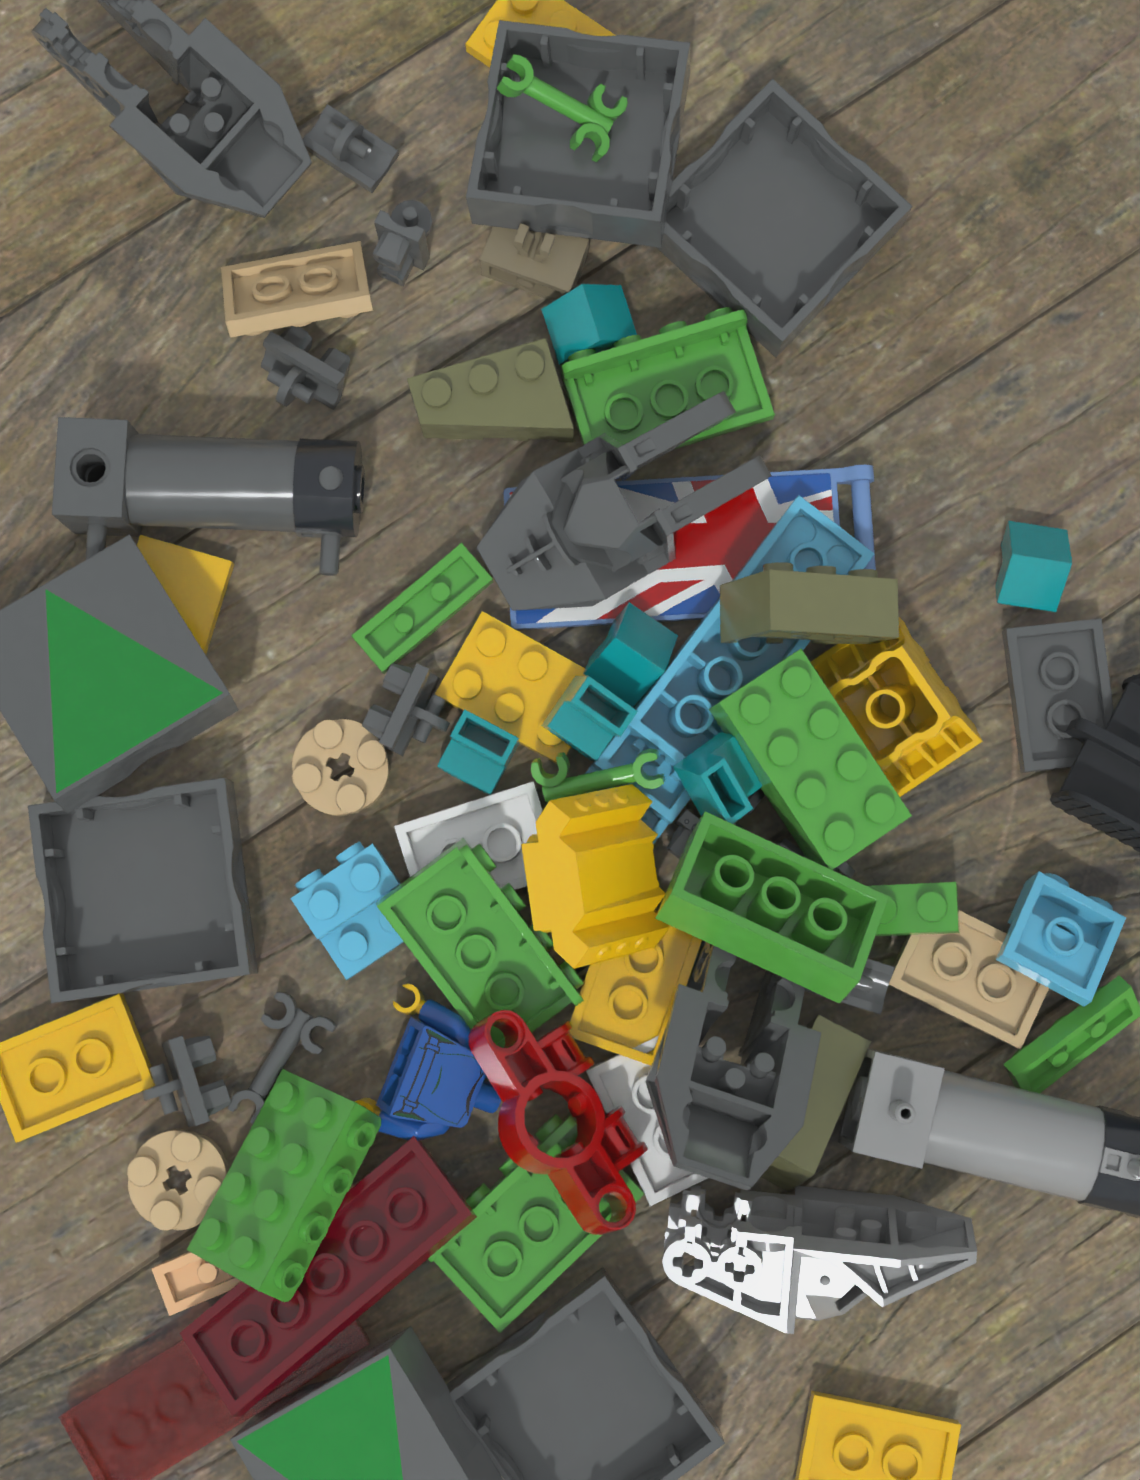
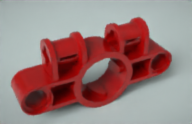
M511 1010L497 1011L477 1022L472 1027L469 1034V1047L503 1102L498 1116V1132L505 1152L521 1168L535 1174H548L577 1223L585 1232L592 1235H602L627 1227L634 1219L636 1202L619 1171L648 1150L646 1143L638 1142L623 1118L626 1111L622 1106L616 1107L604 1114L603 1105L595 1090L589 1083L578 1076L593 1066L595 1062L592 1057H585L570 1033L572 1025L569 1021L536 1040L524 1020L517 1013ZM492 1026L500 1029L505 1037L504 1048L497 1046L493 1042L490 1035ZM542 1089H549L561 1095L568 1102L570 1114L577 1119V1138L575 1143L556 1154L555 1157L540 1151L537 1148L539 1143L533 1135L527 1132L525 1127V1107L527 1102L543 1093ZM601 1198L606 1199L610 1204L611 1218L609 1221L605 1220L600 1213L599 1203Z

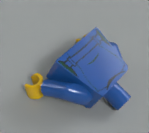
M403 984V987L414 992L415 1002L408 1008H403L395 1001H393V1005L403 1014H419V1020L410 1017L378 1101L376 1102L371 1098H362L354 1102L366 1107V1109L381 1118V1126L378 1132L408 1141L413 1136L420 1141L443 1135L451 1126L463 1128L468 1123L473 1107L492 1114L496 1112L501 1099L490 1081L484 1080L486 1075L469 1047L471 1029L462 1016L433 999L425 1001L422 991L411 984Z

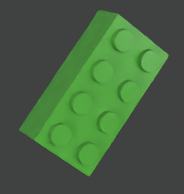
M799 649L709 709L722 731L736 737L763 786L761 790L807 859L833 870L912 816L802 649Z
M705 811L687 840L655 919L840 1004L861 979L889 896Z

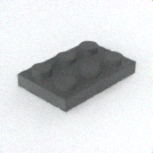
M1102 619L1006 628L1002 631L1020 773L1071 768L1083 745L1081 741L1066 733L1071 720L1083 718L1105 729L1114 712Z

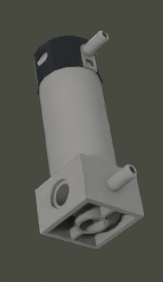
M867 1049L865 1058L848 1096L838 1141L852 1152L920 1169L923 1168L925 1163L1076 1200L1082 1205L1118 1211L1135 1218L1140 1217V1117L1132 1116L1124 1111L1100 1105L1094 1107L946 1071L944 1070L945 1068L927 1062Z

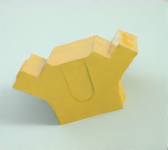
M900 617L899 638L875 644H836L811 661L820 678L899 797L983 742L975 724L962 711L956 696L950 691L948 686H945L930 664V660L923 648L911 637L905 622Z
M633 784L550 800L536 820L537 834L530 835L527 842L521 844L534 931L544 933L551 932L554 951L573 969L654 948L671 927L655 919L657 914L654 910L666 894L659 887L653 853V841L658 834L641 820L653 801Z

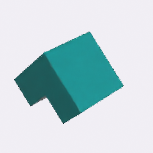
M581 284L541 309L559 364L568 362V357L578 351L595 349L596 353L614 348L613 344L624 337L637 335L621 285Z
M1008 521L1001 543L1003 562L995 585L997 603L1056 612L1072 566L1068 531L1066 529Z
M629 602L613 620L606 639L590 656L583 674L590 676L633 707L666 671L678 635Z
M575 676L541 726L589 760L597 761L613 736L621 737L638 711L590 676Z
M464 709L450 735L451 741L437 767L485 794L492 795L520 744L519 738Z
M722 732L673 766L701 817L706 811L733 824L753 809L748 797L763 787L736 737Z

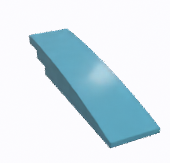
M798 495L732 581L762 572L764 564L776 562L792 563L793 571L806 572V568L813 566L836 567V574L848 575V572L851 570L864 569L875 554ZM719 597L668 663L663 675L650 687L634 709L638 712L622 736H613L598 760L591 764L585 774L634 763L637 755L643 750L650 748L658 750V759L648 761L642 767L643 771L649 776L664 774V784L655 789H647L640 786L637 782L630 783L653 801L641 820L658 834L653 841L654 845L666 827L675 820L690 800V796L673 766L718 733H724L709 709L799 649L804 650L811 640L783 639L781 644L766 643V637H750L738 640L737 643H721Z

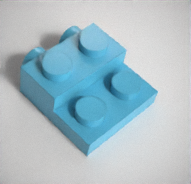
M361 842L350 846L336 857L340 863L338 867L326 875H323L320 869L308 874L295 884L299 893L290 898L315 937L320 939L346 980H349L404 943L376 905L377 901L398 887L401 882L373 843L364 848Z
M1038 871L1025 882L1007 922L1011 926L996 960L1084 1007L1092 1002L1126 917L1113 911V907L1107 901L1094 896H1085L1070 888L1069 883L1062 877Z

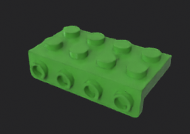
M730 307L717 309L708 313L704 317L705 320L687 326L685 321H678L662 327L659 330V334L641 339L640 335H631L616 341L613 344L614 348L596 353L595 349H585L570 355L568 362L564 363L561 367V377L582 444L584 445L604 433L620 443L626 444L722 391H725L736 413L713 428L682 443L675 449L773 420L775 413L746 328L748 319L745 310L732 312Z
M462 838L377 901L376 905L470 1029L477 1022L497 1011L511 1010L524 1020L532 1033L573 1002L577 1006L584 1001L578 991V988L584 982L575 969L566 961L559 965L548 951L553 947V940L548 933L534 931L533 925L530 927L519 911L525 908L526 905L512 885L508 882L501 888L490 872L497 868V866L482 845L479 843L474 848H471L467 841ZM492 1026L490 1035L493 1042L497 1046L504 1048L505 1037L500 1029Z
M282 1069L187 1250L264 1294L282 1302L290 1301L302 1283L318 1247L326 1236L338 1208L349 1191L357 1171L376 1138V1134L381 1126V1118L352 1100Z
M570 1112L563 1119L554 1114L535 1133V1136L540 1140L537 1148L555 1157L556 1154L573 1145L577 1138V1119L572 1117ZM510 1157L498 1168L503 1176L490 1189L482 1183L465 1199L477 1218L428 1258L430 1262L434 1261L499 1333L602 1236L592 1235L580 1227L548 1174L529 1172L518 1166ZM622 1169L619 1173L633 1194L635 1202H637L645 1193ZM601 1198L599 1203L600 1213L605 1220L609 1221L611 1218L610 1204L606 1199Z

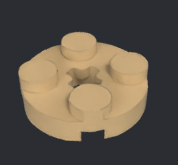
M349 719L324 720L309 730L296 746L292 758L293 783L303 799L320 812L332 816L358 813L372 806L381 797L388 784L390 768L387 751L379 743L380 739L362 727V724ZM342 754L350 756L348 764L354 768L351 777L342 775L339 781L333 780L331 778L333 770L328 767L332 758L339 760Z
M187 1129L164 1131L145 1142L128 1166V1191L131 1201L139 1214L160 1230H185L193 1228L202 1222L229 1171L228 1163L221 1148L211 1138L194 1131H187ZM176 1166L179 1171L187 1169L190 1172L192 1178L186 1181L188 1189L186 1192L180 1193L177 1188L170 1189L166 1180L171 1177L170 1167Z

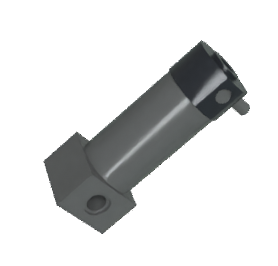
M58 417L52 515L74 534L87 535L85 560L106 548L107 535L128 536L130 534L132 537H139L142 532V525L296 532L298 537L321 538L319 572L323 575L333 576L339 573L341 538L343 536H358L365 498V469L362 463L360 441L305 438L295 441L139 434L128 420Z

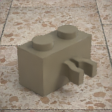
M521 223L518 230L492 226L480 257L481 275L555 301L577 287L588 258L589 239L549 234L547 232L529 231V226Z

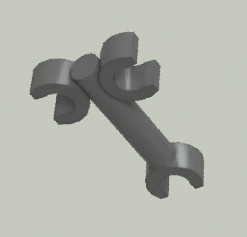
M276 992L274 996L275 999L286 1006L287 1012L284 1018L278 1020L266 1013L261 1017V1021L267 1027L272 1029L284 1028L249 1088L233 1095L231 1104L228 1106V1109L234 1112L240 1106L243 1099L252 1100L256 1105V1112L250 1121L252 1124L264 1105L267 1094L300 1039L307 1051L313 1054H321L324 1048L313 1041L311 1037L312 1030L316 1026H322L326 1030L334 1032L337 1028L334 1021L328 1017L319 1016L313 1018L311 1014L298 1008L294 998L286 992Z

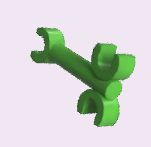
M513 54L506 67L519 75L520 82L512 81L510 78L503 76L496 87L499 92L513 98L524 93L582 125L572 135L570 149L575 151L581 145L584 138H589L596 147L592 161L598 162L608 152L610 147L608 133L613 122L626 110L627 98L622 96L612 109L607 108L601 99L606 86L600 84L589 95L587 105L533 76L534 71L531 63L523 56Z
M652 748L640 752L634 763L569 778L565 777L569 772L570 762L564 752L558 753L556 757L559 771L555 774H548L543 770L540 758L534 759L531 764L532 777L537 783L542 785L546 802L637 782L643 788L655 789L665 782L664 774L649 776L643 771L642 765L644 763L657 760L659 757L658 750Z

